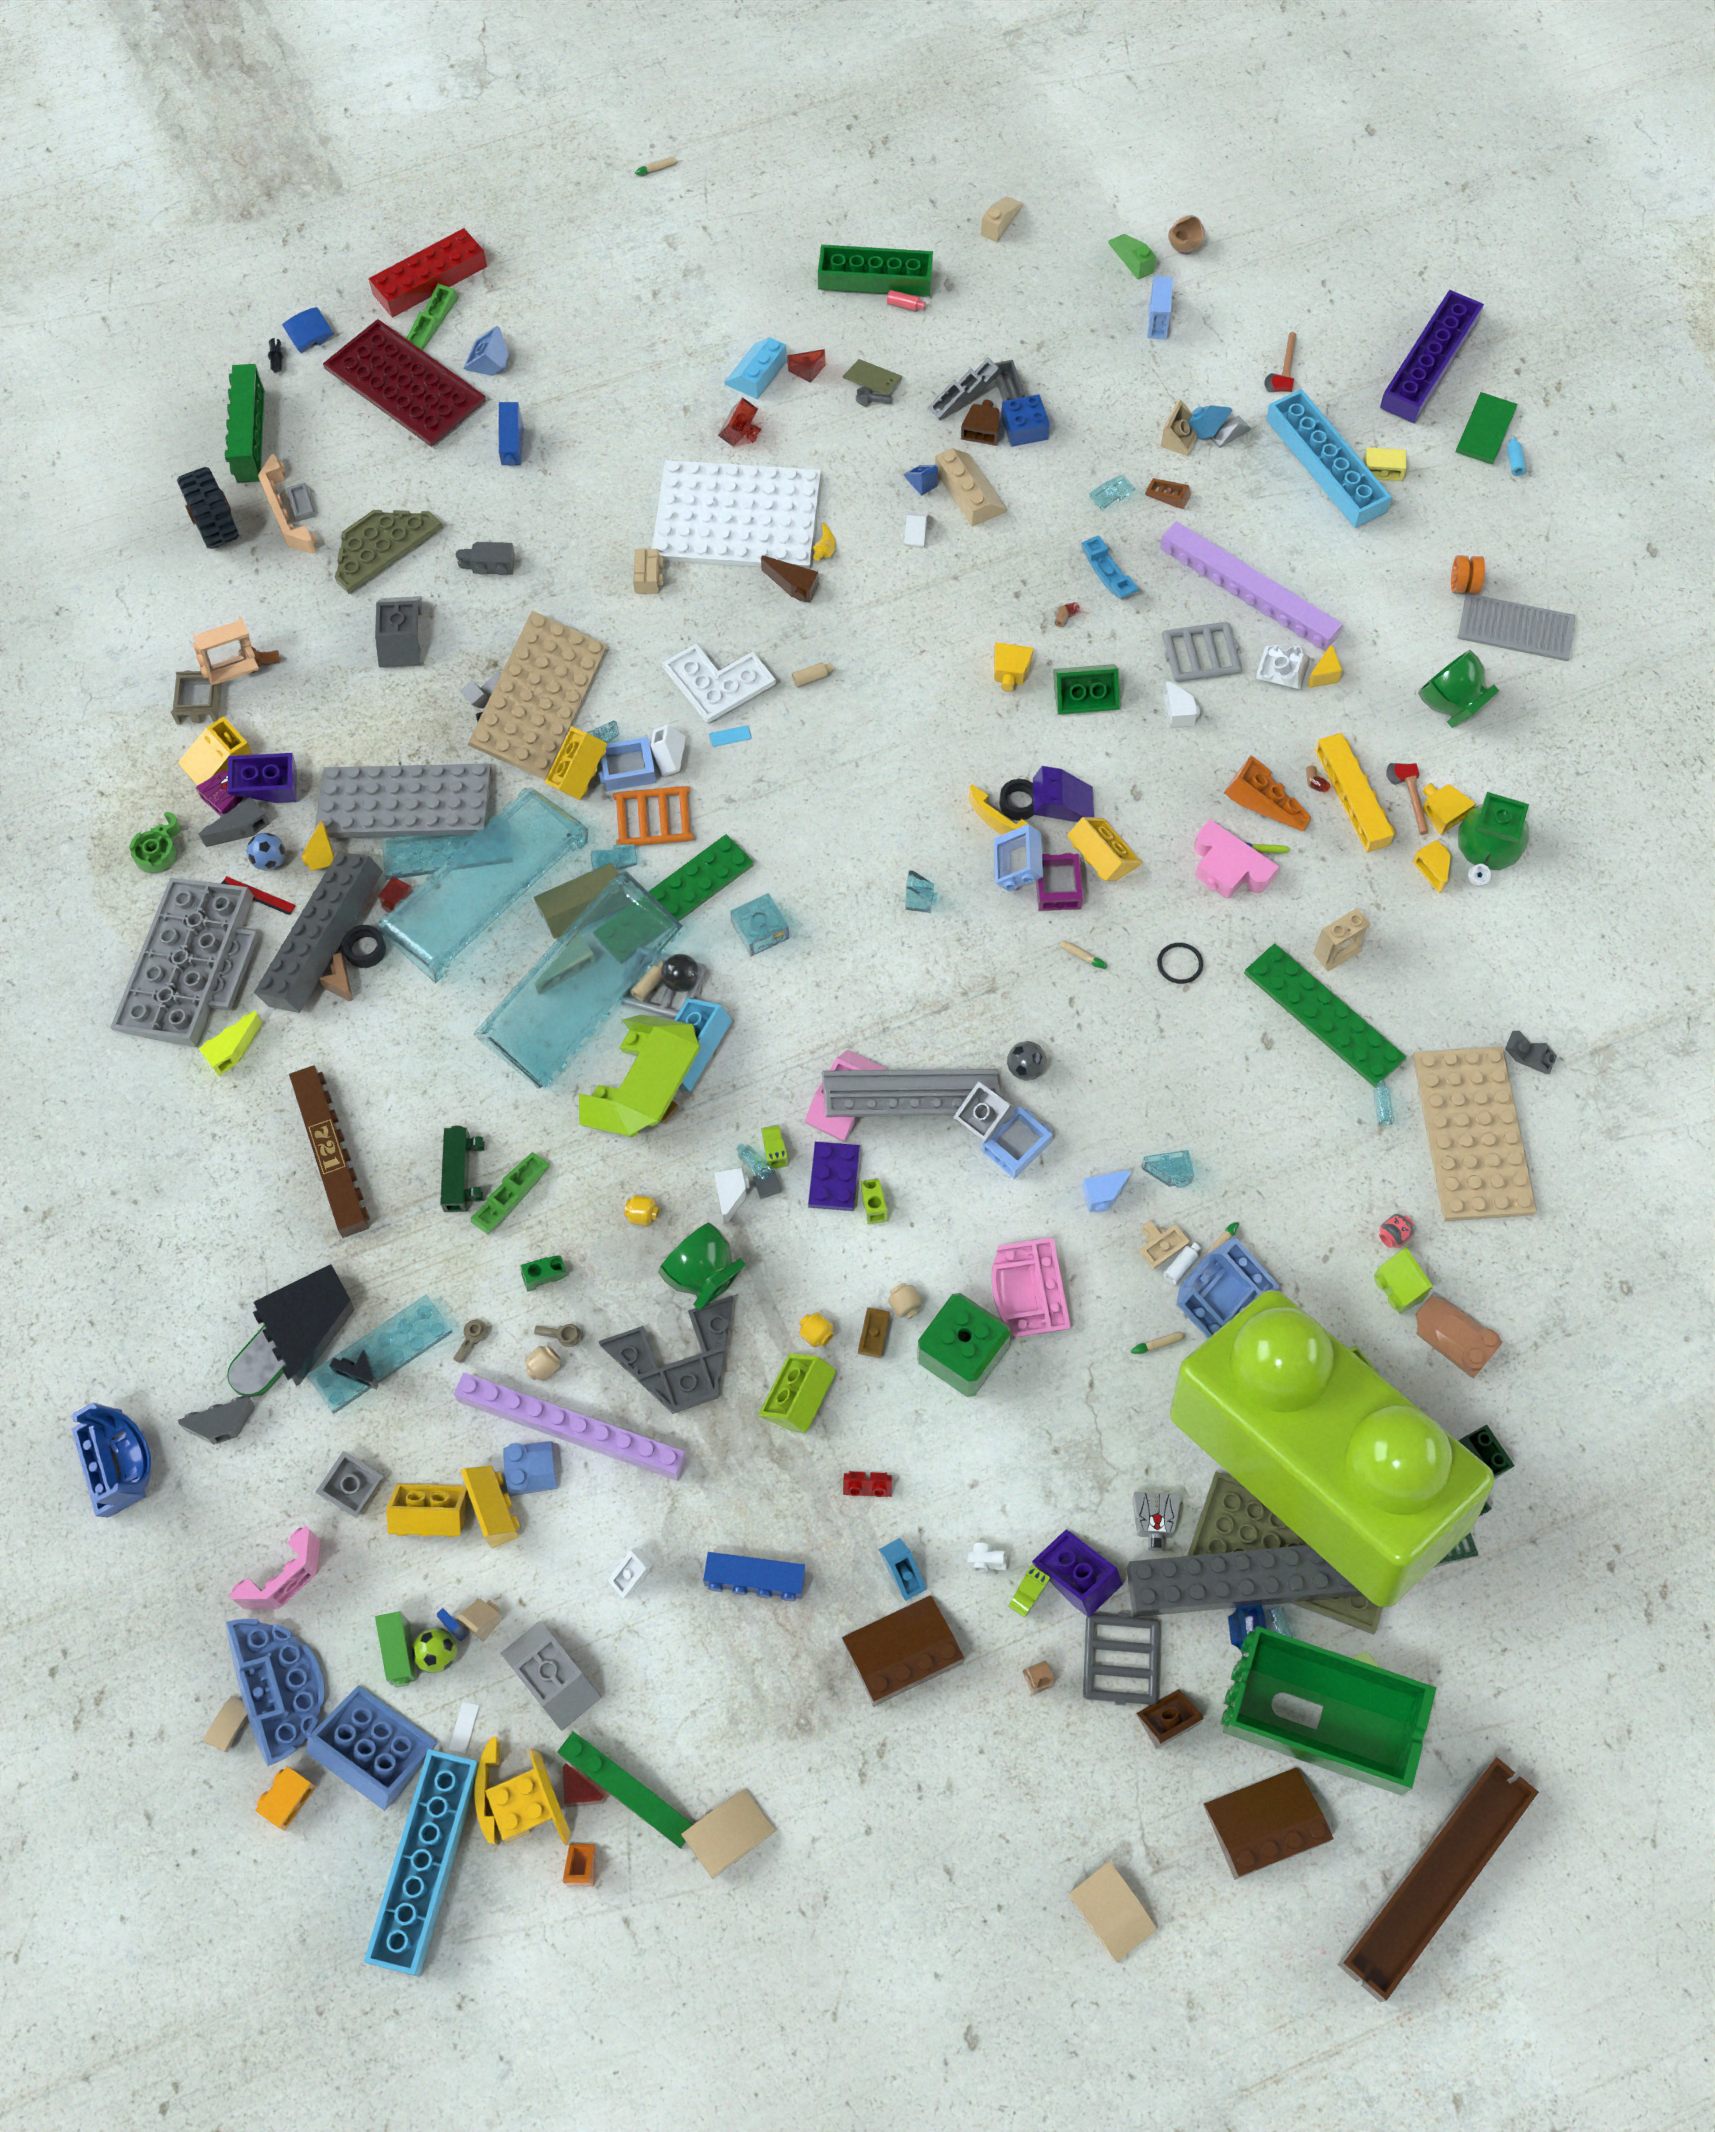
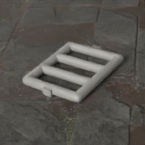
M1228 622L1170 629L1162 632L1166 648V662L1169 661L1173 678L1176 682L1237 674L1242 671L1237 653L1239 646L1237 642H1234ZM1223 630L1232 666L1220 667L1211 632ZM1203 633L1212 669H1200L1191 635ZM1183 636L1192 672H1180L1172 637Z
M638 947L629 969L626 968L624 971V981L617 996V1002L675 1019L679 1011L668 1008L675 992L669 988H666L660 1005L648 1002L651 992L643 1001L627 996L643 956L654 959L653 965L655 966L660 962L666 963V960L672 956L644 947ZM673 959L669 963L675 965L673 973L677 970V967L682 966L693 970L692 963H697L698 972L700 973L699 980L695 982V986L691 990H688L685 1001L687 998L698 999L700 994L699 986L706 971V966L687 959ZM672 973L668 985L676 989L679 980H676Z

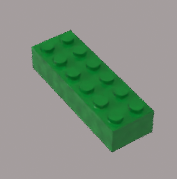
M821 244L818 265V289L886 294L893 290L909 295L930 296L933 251Z
M256 364L232 365V373H229L231 388L228 389L230 404H227L229 419L226 420L228 434L225 436L228 450H225V460L230 463V473L235 476L237 483L260 482L258 474L261 471L265 390Z

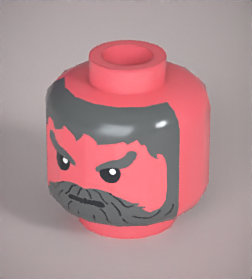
M1394 1214L1380 1225L1379 1237L1387 1247L1400 1248L1413 1238L1414 1224L1409 1217Z

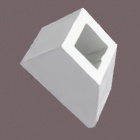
M669 724L654 729L650 746L661 775L664 777L679 772L686 738L685 735Z

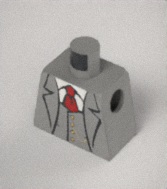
M1134 1492L1132 1505L1137 1535L1148 1537L1149 1550H1163V1538L1173 1537L1181 1500L1180 1494Z

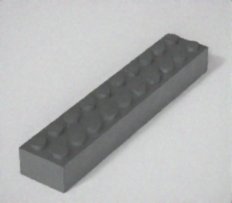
M1309 1545L1129 1561L1126 1568L1133 1617L1364 1595Z

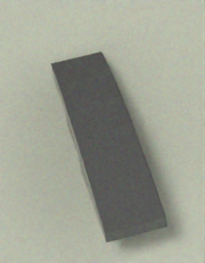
M987 358L975 371L971 368L958 382L954 379L927 408L939 420H942L984 390L1002 372L1001 369L990 358Z

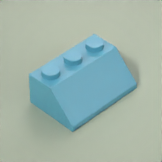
M771 337L754 343L726 379L725 385L758 399L786 363V344Z

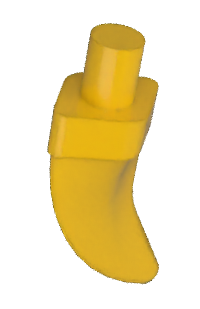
M822 523V538L813 546L815 551L813 558L816 561H819L821 558H830L835 550V538L825 523Z

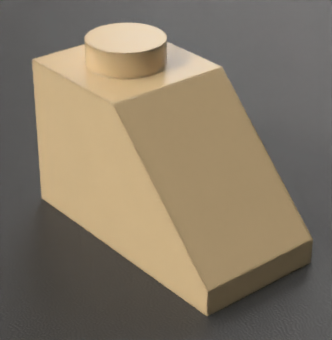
M481 1598L457 1616L463 1626L482 1642L487 1639L503 1619L498 1613L500 1608L491 1600L486 1603Z

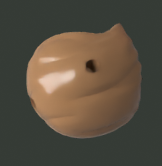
M1188 215L1174 223L1173 227L1169 230L1168 238L1172 247L1177 252L1189 253L1202 245L1205 231L1198 217Z

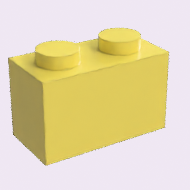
M1366 447L1363 463L1377 480L1402 481L1406 471V450Z

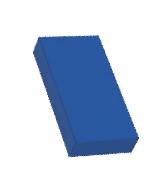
M444 1608L437 1613L438 1619L459 1641H462L467 1636L462 1627Z

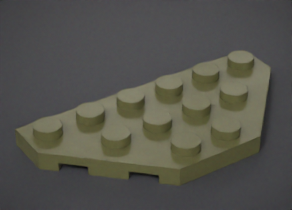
M372 510L342 531V543L337 560L338 568L335 572L336 582L350 594L442 529V523L430 511L410 513V511L393 510V513L382 512V510Z

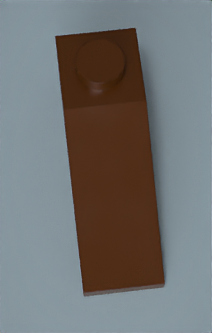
M764 555L761 556V569L768 577L791 597L799 601L811 602L819 585V574L817 571Z

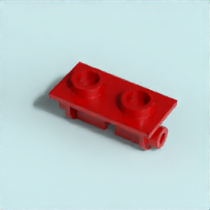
M849 1471V1473H844L843 1495L891 1497L892 1475H887V1472H870V1479H865L866 1472Z

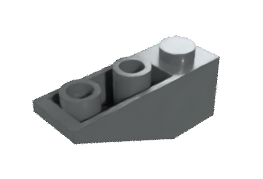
M249 797L228 813L223 814L220 819L206 826L198 835L205 847L252 837L270 823L265 812Z

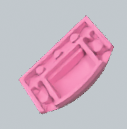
M1054 1237L998 1246L996 1251L998 1253L992 1266V1292L1000 1318L1010 1326L1011 1334L1017 1338L1071 1329Z

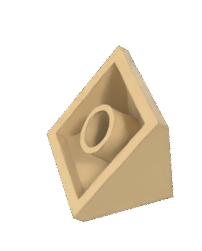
M1181 399L1177 400L1164 426L1160 447L1183 455H1189L1198 436L1188 423L1193 414Z

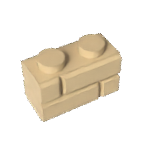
M658 549L635 550L633 585L636 594H658L659 586H663V574L660 573V569H664V559L660 557Z

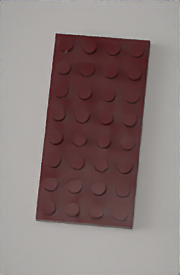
M379 319L375 320L323 363L325 370L430 447L434 446L486 402L485 395Z

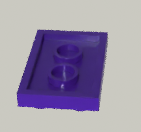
M815 1141L808 1208L854 1211L860 1145Z

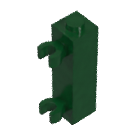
M458 1125L444 1128L440 1205L444 1212H467V1201H483L481 1187H471L468 1189L469 1151H485V1141L480 1136L470 1138L467 1127Z

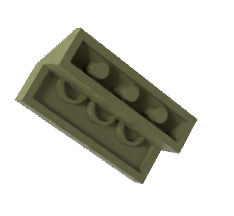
M612 862L533 897L554 939L632 904L627 889Z

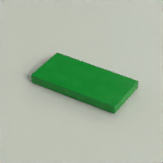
M1480 392L1455 452L1493 465L1518 404Z

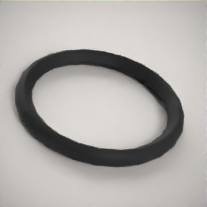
M1172 943L1165 946L1159 953L1157 966L1159 972L1167 980L1177 984H1186L1199 977L1203 969V959L1199 951L1193 946L1186 943ZM1174 947L1187 948L1197 956L1199 961L1198 970L1190 978L1175 979L1164 971L1162 967L1163 955Z

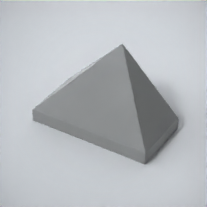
M1237 416L1223 424L1217 433L1210 438L1221 448L1249 432L1251 428L1240 416Z

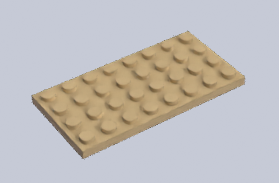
M532 610L474 729L468 746L546 780L607 645Z
M1503 1047L1414 1052L1413 1062L1443 1221L1535 1215L1537 1211Z

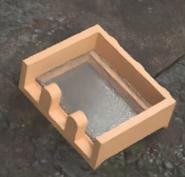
M242 617L237 622L200 633L199 635L193 634L195 642L192 645L204 679H209L211 686L259 670L254 659V652L250 646L252 644L249 639V633Z

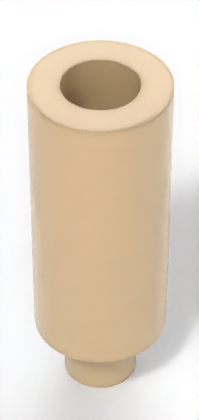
M821 662L793 672L792 679L795 686L799 687L827 677V673L833 671V666L831 663L824 665Z
M660 962L657 966L652 965L630 991L637 1000L643 1001L662 979V966L665 965L663 962Z

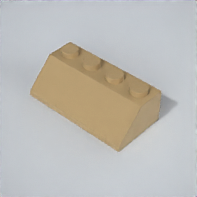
M952 448L935 455V465L938 467L939 478L971 526L1007 512V509L970 454Z

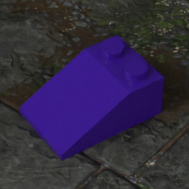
M293 753L228 756V794L246 798L251 797L252 799L272 803L296 802L297 766Z
M1041 766L1033 777L1034 815L1079 822L1082 817H1094L1093 787L1063 769Z
M1067 1529L1032 1561L1038 1570L1050 1577L1049 1581L1088 1618L1123 1585L1118 1569Z

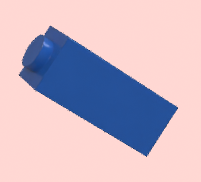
M499 402V456L501 465H521L524 427L518 402Z

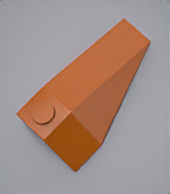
M1250 755L1230 781L1224 794L1242 807L1303 831L1311 816L1295 798H1289L1283 791L1285 787L1282 783L1277 784L1270 776L1272 772Z

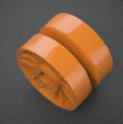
M1465 555L1455 556L1451 572V591L1453 593H1464L1465 590L1469 594H1479L1481 592L1485 574L1484 557L1472 556L1469 560V557Z

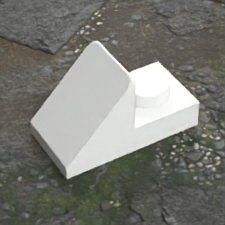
M635 1547L629 1551L608 1579V1582L624 1599L652 1575L649 1570L652 1564L638 1547Z

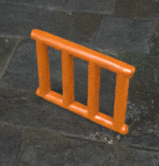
M678 786L613 793V798L616 800L619 836V839L616 840V847L694 840L693 833H690L687 794H690V787ZM679 795L682 833L669 834L666 796ZM658 797L661 835L648 836L646 798ZM637 799L640 837L627 838L625 800Z

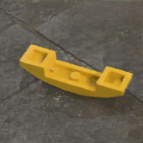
M973 784L969 786V800L973 809L988 826L1003 835L1028 824L1023 819L1015 824L988 805V795Z
M496 1736L491 1737L484 1748L475 1779V1806L478 1821L486 1840L492 1846H498V1826L495 1817L488 1816L489 1800L485 1790L489 1789V1767L500 1766V1740Z

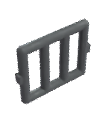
M1118 1613V1616L1092 1614L1089 1618L1086 1616L1083 1697L1085 1699L1115 1702V1705L1125 1706L1126 1703L1157 1704L1160 1650L1159 1620L1128 1617L1129 1614ZM1098 1624L1150 1629V1644L1095 1639V1626ZM1095 1649L1149 1654V1669L1094 1664ZM1094 1675L1149 1679L1148 1694L1093 1690Z

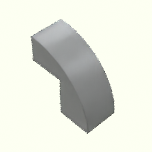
M498 671L482 687L471 680L460 692L474 707L485 708L501 676V672Z

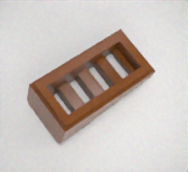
M1153 478L1145 495L1171 506L1184 509L1191 493L1189 485Z

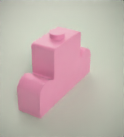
M1211 819L1197 834L1194 849L1203 859L1198 863L1195 876L1204 882L1209 889L1217 891L1225 898H1231L1244 882H1246L1250 891L1263 892L1276 878L1280 866Z

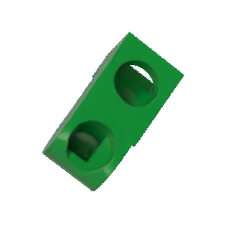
M559 1255L545 1257L521 1265V1275L527 1292L535 1290L537 1286L555 1282L567 1276L563 1259Z

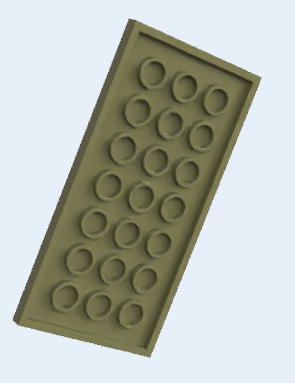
M1215 1471L1187 1556L1308 1544L1235 1478ZM1365 1595L1291 1603L1373 1635L1376 1633L1383 1607L1372 1603Z

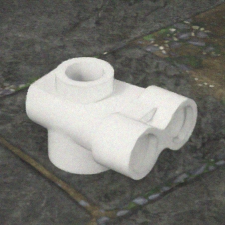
M975 1543L973 1544V1551L968 1553V1564L976 1572H987L988 1568L1007 1570L1008 1557H1006L1005 1551L993 1550L992 1552L990 1544Z

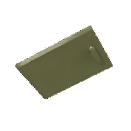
M858 359L843 375V378L888 395L901 381L902 375Z

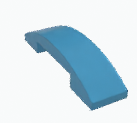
M1099 535L1081 542L1090 565L1101 582L1112 594L1121 599L1138 592L1139 588L1130 576H1124L1109 556V548Z

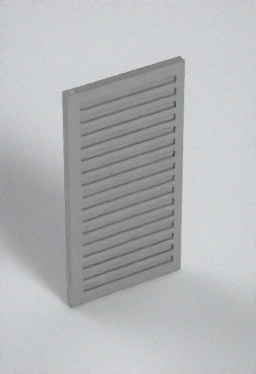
M1466 593L1457 638L1568 661L1575 615Z

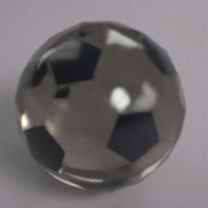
M672 955L662 965V981L673 992L683 993L690 991L699 980V965L689 955Z

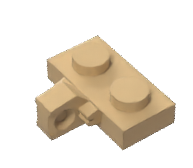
M1149 1221L1141 1229L1147 1237L1145 1239L1147 1244L1139 1250V1254L1151 1269L1154 1270L1186 1247L1190 1241L1176 1224L1164 1231L1162 1228L1158 1230Z

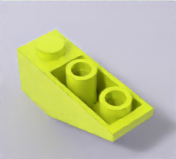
M253 1011L250 1014L244 1015L234 1025L226 1027L222 1033L213 1039L207 1040L199 1048L206 1061L218 1076L239 1062L262 1025V1021L256 1011Z

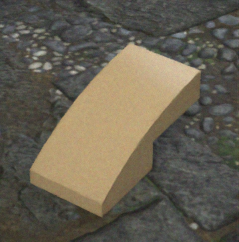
M232 1696L228 1699L210 1726L203 1742L228 1752L239 1729L243 1730L248 1720L243 1701Z

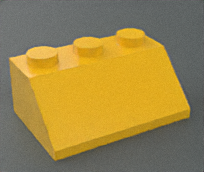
M571 726L544 783L581 800L588 790L587 785L590 779L596 774L599 760L606 753L608 743Z
M1082 817L1067 834V837L1071 840V845L1084 855V860L1097 870V875L1104 881H1117L1143 863L1104 818Z
M492 1465L460 1470L483 1536L490 1547L494 1548L519 1538L517 1530L520 1529V1525L516 1515L511 1516L509 1507H512V1502L508 1493L503 1494L501 1486L504 1485V1480L500 1471L495 1472Z
M396 1483L386 1507L387 1533L398 1536H461L465 1525L468 1499L466 1485Z

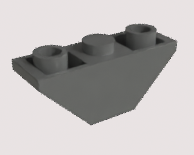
M240 1396L224 1405H212L208 1410L200 1413H188L185 1415V1418L179 1419L178 1423L185 1431L215 1445L238 1437L255 1409V1405L249 1397Z

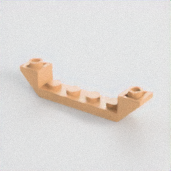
M271 454L258 477L285 542L289 547L311 554L316 553L314 544L317 542L313 532L308 533L306 526L293 529L292 524H287L286 522L289 520L285 508H280L283 503L279 494H274L277 491L275 484L285 481L282 473L285 472L282 461H277L275 454Z

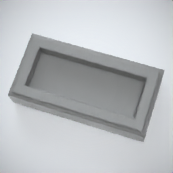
M306 483L287 487L296 522L316 517Z

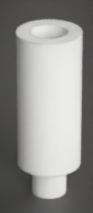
M1193 1243L1191 1247L1186 1246L1163 1273L1164 1278L1171 1284L1176 1285L1199 1258L1197 1253L1201 1250V1247L1196 1243Z

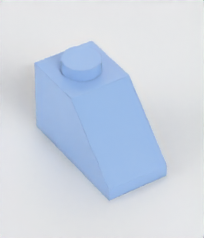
M1129 1170L1084 1179L1082 1188L1089 1212L1096 1211L1101 1213L1113 1206L1128 1182Z

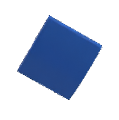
M318 307L300 312L282 324L300 353L304 352L315 342L321 345L334 335Z

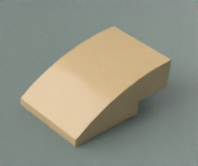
M744 1789L704 1816L681 1835L710 1877L714 1879L776 1831L746 1789Z
M1110 1861L1068 1894L1069 1899L1084 1917V1921L1116 1963L1157 1930L1134 1893Z

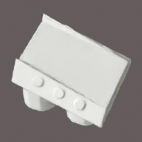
M1279 645L1266 646L1256 679L1301 689L1307 666L1309 667V656L1303 654L1299 646H1292L1287 650H1283Z

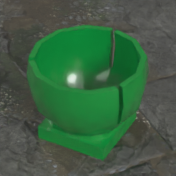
M1468 650L1430 679L1418 691V694L1422 701L1433 711L1449 714L1451 718L1447 723L1453 728L1476 713L1499 690L1495 685L1491 687L1486 686L1485 668L1478 656L1471 650Z
M1487 792L1483 804L1473 807L1465 816L1458 829V848L1467 861L1474 865L1484 864L1487 856L1490 854L1486 864L1490 870H1502L1514 865L1528 844V825L1525 818L1529 804Z
M708 1222L696 1229L670 1253L660 1266L658 1273L664 1282L676 1291L696 1295L697 1299L693 1305L700 1311L729 1289L746 1266V1263L741 1258L732 1262L729 1242L721 1230Z

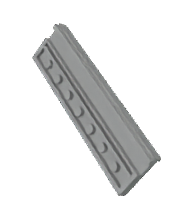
M996 1069L835 1070L821 1072L826 1117L954 1116L978 1081L1001 1096L997 1080L998 1070Z

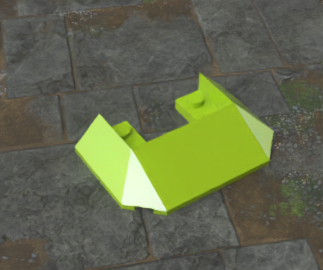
M643 1014L622 1019L621 1021L627 1026L629 1031L619 1048L623 1053L637 1055V1058L619 1089L598 1084L592 1096L579 1093V1124L583 1127L632 1138L640 1134V1129L648 1125L653 1127L660 1123L701 1049L692 1024Z

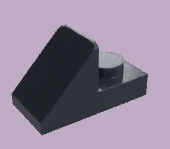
M364 1349L356 1364L346 1358L339 1360L333 1357L329 1367L335 1374L377 1390L379 1385L369 1356Z

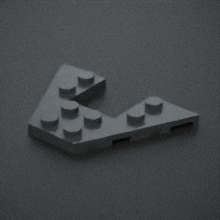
M733 1296L709 1303L700 1311L697 1308L688 1310L702 1351L701 1354L657 1368L643 1326L598 1341L599 1345L672 1414L718 1399L733 1307Z

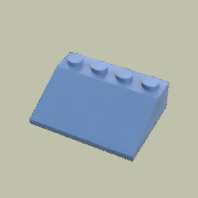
M358 1685L309 1735L306 1753L385 1811L402 1793L424 1763L428 1749L433 1750L437 1742Z

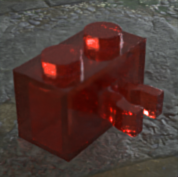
M742 397L731 409L718 436L733 447L744 435L753 443L757 439L755 435H758L761 431V428L751 424L758 408Z

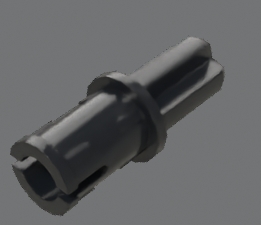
M275 338L269 340L270 351L268 352V358L270 360V369L277 373L282 370L283 353L281 352V341L277 339V344H275Z

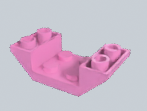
M846 1050L836 1058L829 1071L887 1070V1068L850 1050ZM822 1082L814 1095L805 1123L845 1142L855 1125V1117H826Z
M307 1526L297 1529L290 1536V1540L287 1543L299 1557L289 1561L279 1576L268 1580L263 1590L249 1578L245 1581L242 1580L233 1587V1592L229 1597L243 1609H280L317 1575L320 1539Z

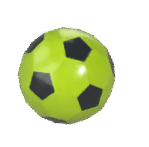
M430 1628L423 1631L415 1639L412 1647V1656L415 1663L421 1670L427 1673H439L448 1669L457 1655L455 1639L443 1628Z

